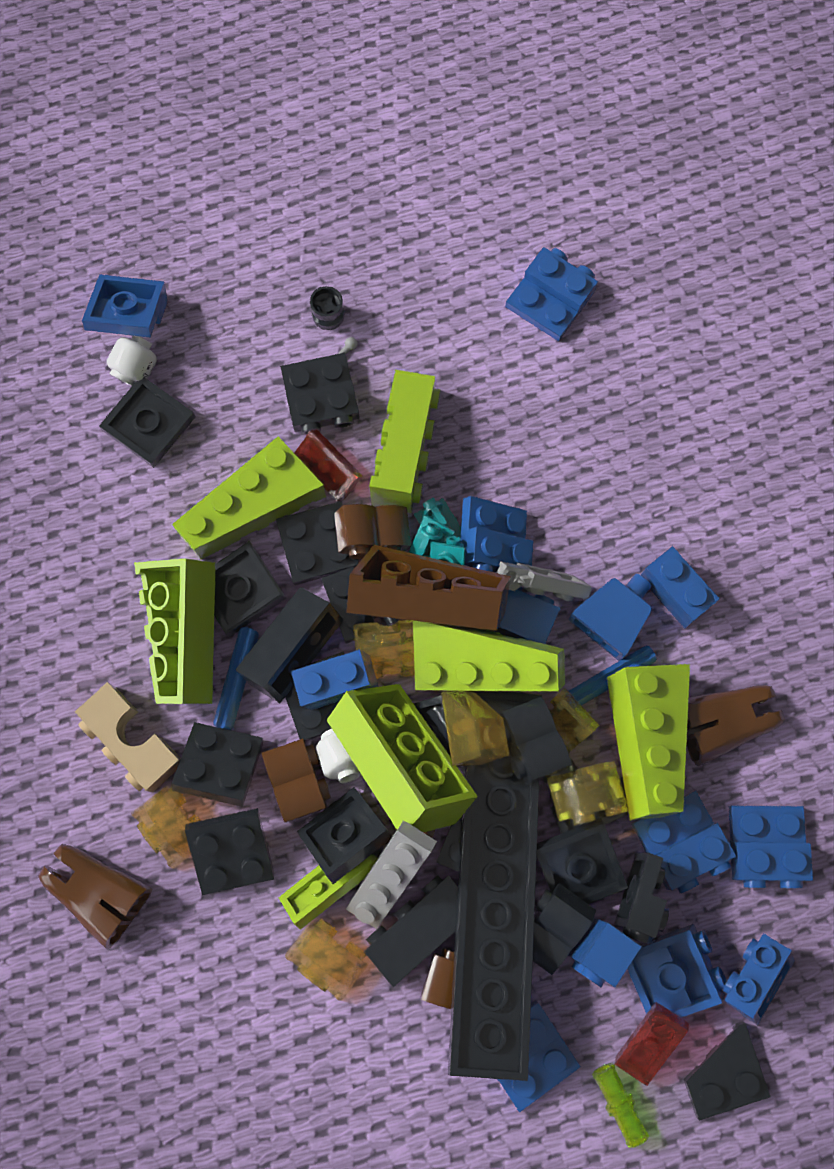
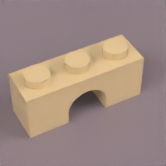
M107 682L75 711L82 720L78 724L79 727L91 739H94L96 736L105 745L101 750L103 754L114 765L120 762L127 769L128 773L125 775V778L139 792L143 788L146 791L154 792L176 772L181 758L162 737L154 734L139 746H130L125 738V727L138 711L112 684Z

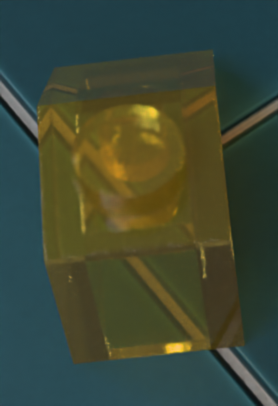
M445 691L441 693L452 766L481 765L509 756L504 720L474 691Z

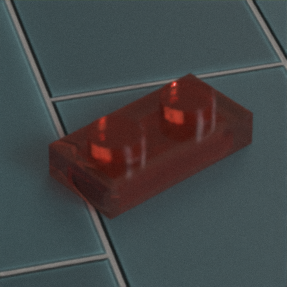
M317 429L309 431L294 452L337 502L345 500L363 477Z
M655 1002L616 1055L614 1065L648 1086L688 1033L689 1023L658 1002Z

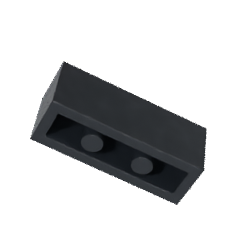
M300 587L272 624L265 630L254 647L244 657L236 671L252 687L280 704L295 685L291 671L311 664L343 622V618L330 602Z
M439 875L433 878L421 889L426 895L419 902L414 904L409 900L394 913L398 920L386 930L381 925L365 939L369 946L364 950V953L392 987L396 986L456 931L458 886L449 875L443 880Z

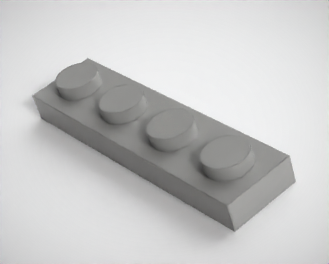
M403 820L351 899L346 910L354 914L361 922L377 929L427 859L437 841Z

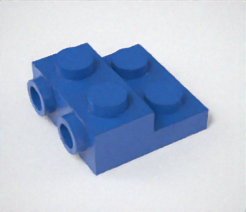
M543 247L526 269L524 278L507 299L505 307L555 340L560 341L595 293L598 281L594 279L595 274L588 267L580 265L577 268L567 262L568 258L561 250L553 248L550 251Z
M99 274L82 318L84 330L151 338L155 324H161L168 299L165 282Z
M474 496L463 498L460 539L465 547V566L497 573L500 561L515 565L521 563L532 566L534 541L526 539L527 510Z
M697 791L684 796L683 812L660 818L640 819L631 824L646 853L663 858L661 867L665 868L663 884L666 890L673 891L677 888L680 894L687 892L699 885L697 877L708 871L711 876H716L731 867L728 860L736 857L719 824L713 822Z
M728 806L730 846L736 857L731 859L732 880H743L744 888H766V880H780V888H803V881H813L811 843H806L804 806Z
M694 924L661 935L657 940L651 941L650 944L640 945V950L627 969L652 1027L722 1004L725 998L723 989L727 983L726 977L719 966L713 968L708 954L712 952L710 941L703 930L697 932Z
M764 933L759 941L754 938L751 940L742 957L747 961L740 974L734 971L723 989L728 994L725 1002L757 1026L795 962L792 950Z
M537 1000L531 1003L528 1081L497 1079L519 1113L581 1067Z

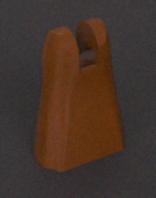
M756 685L727 692L689 697L686 747L691 760L696 766L708 763L754 738L775 730L785 721L782 710L767 712L756 718L752 708L753 704H761L768 699L776 697L772 686Z
M61 844L53 854L75 871L71 878L67 879L60 872L46 865L40 871L38 878L45 889L58 899L103 947L110 949L119 941L151 896L153 889L93 858L78 848Z

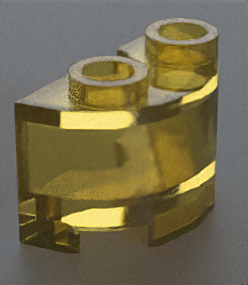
M402 620L389 626L380 625L377 622L353 624L355 651L360 649L370 655L376 679L384 677L385 674L399 673L405 677L415 676L413 620Z
M565 687L550 701L554 708L552 710L549 709L556 729L568 753H570L578 744L599 727V724Z
M615 761L604 762L547 778L559 821L572 818L574 825L596 820L594 812L605 810L607 817L628 812L626 798Z
M166 785L135 809L131 815L138 820L139 824L136 826L156 854L161 852L167 861V865L174 869L191 856L185 834V825L202 820L196 814L189 817L182 807L187 802L185 797L180 792L172 791V787L169 788Z
M320 918L318 922L312 920L287 951L285 958L297 965V970L322 991L326 992L328 990L337 1000L343 1001L369 965L364 960L367 955L352 941H349L346 946L334 937L338 931L324 919Z

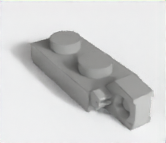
M500 561L497 571L498 574L511 576L509 590L512 591L524 586L525 590L534 594L544 595L545 591L553 592V595L560 599L573 601L574 597L588 599L592 589L590 585L574 575L521 563L515 565Z

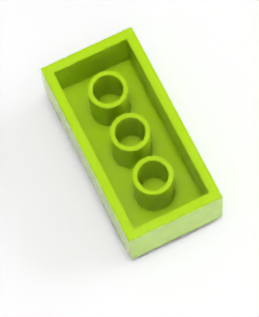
M400 684L346 691L328 717L327 722L396 829L399 828L403 820L422 832L454 825L478 797Z

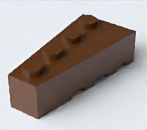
M374 545L350 573L347 613L472 627L482 630H497L506 612L511 576Z

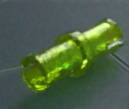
M614 1063L602 1065L594 1070L592 1076L607 1102L605 1109L610 1117H614L627 1147H637L648 1140L649 1134L645 1130L634 1107L636 1101L631 1093H627Z

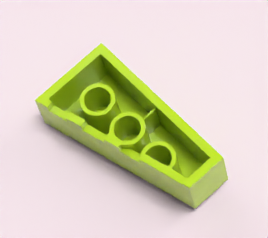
M395 370L387 406L389 418L384 420L382 427L381 446H383V449H377L374 476H371L369 485L371 504L373 506L407 507V512L412 513L413 503L420 504L423 484L417 483L419 471L426 472L429 452L423 451L425 439L432 440L435 420L429 419L431 408L438 409L441 389L435 388V376Z
M278 436L175 521L172 526L202 560L241 540L242 537L269 526L276 519L291 515L299 511L301 507L325 498L324 485Z
M187 558L134 562L136 575H141L143 590L139 591L140 604L146 605L149 624L144 626L145 637L149 639L153 649V655L149 658L156 704H212L215 562Z
M413 621L415 690L559 691L565 685V657L563 648L522 638H514L490 630L485 631L472 627Z
M690 664L624 667L607 677L630 820L660 818L683 812Z

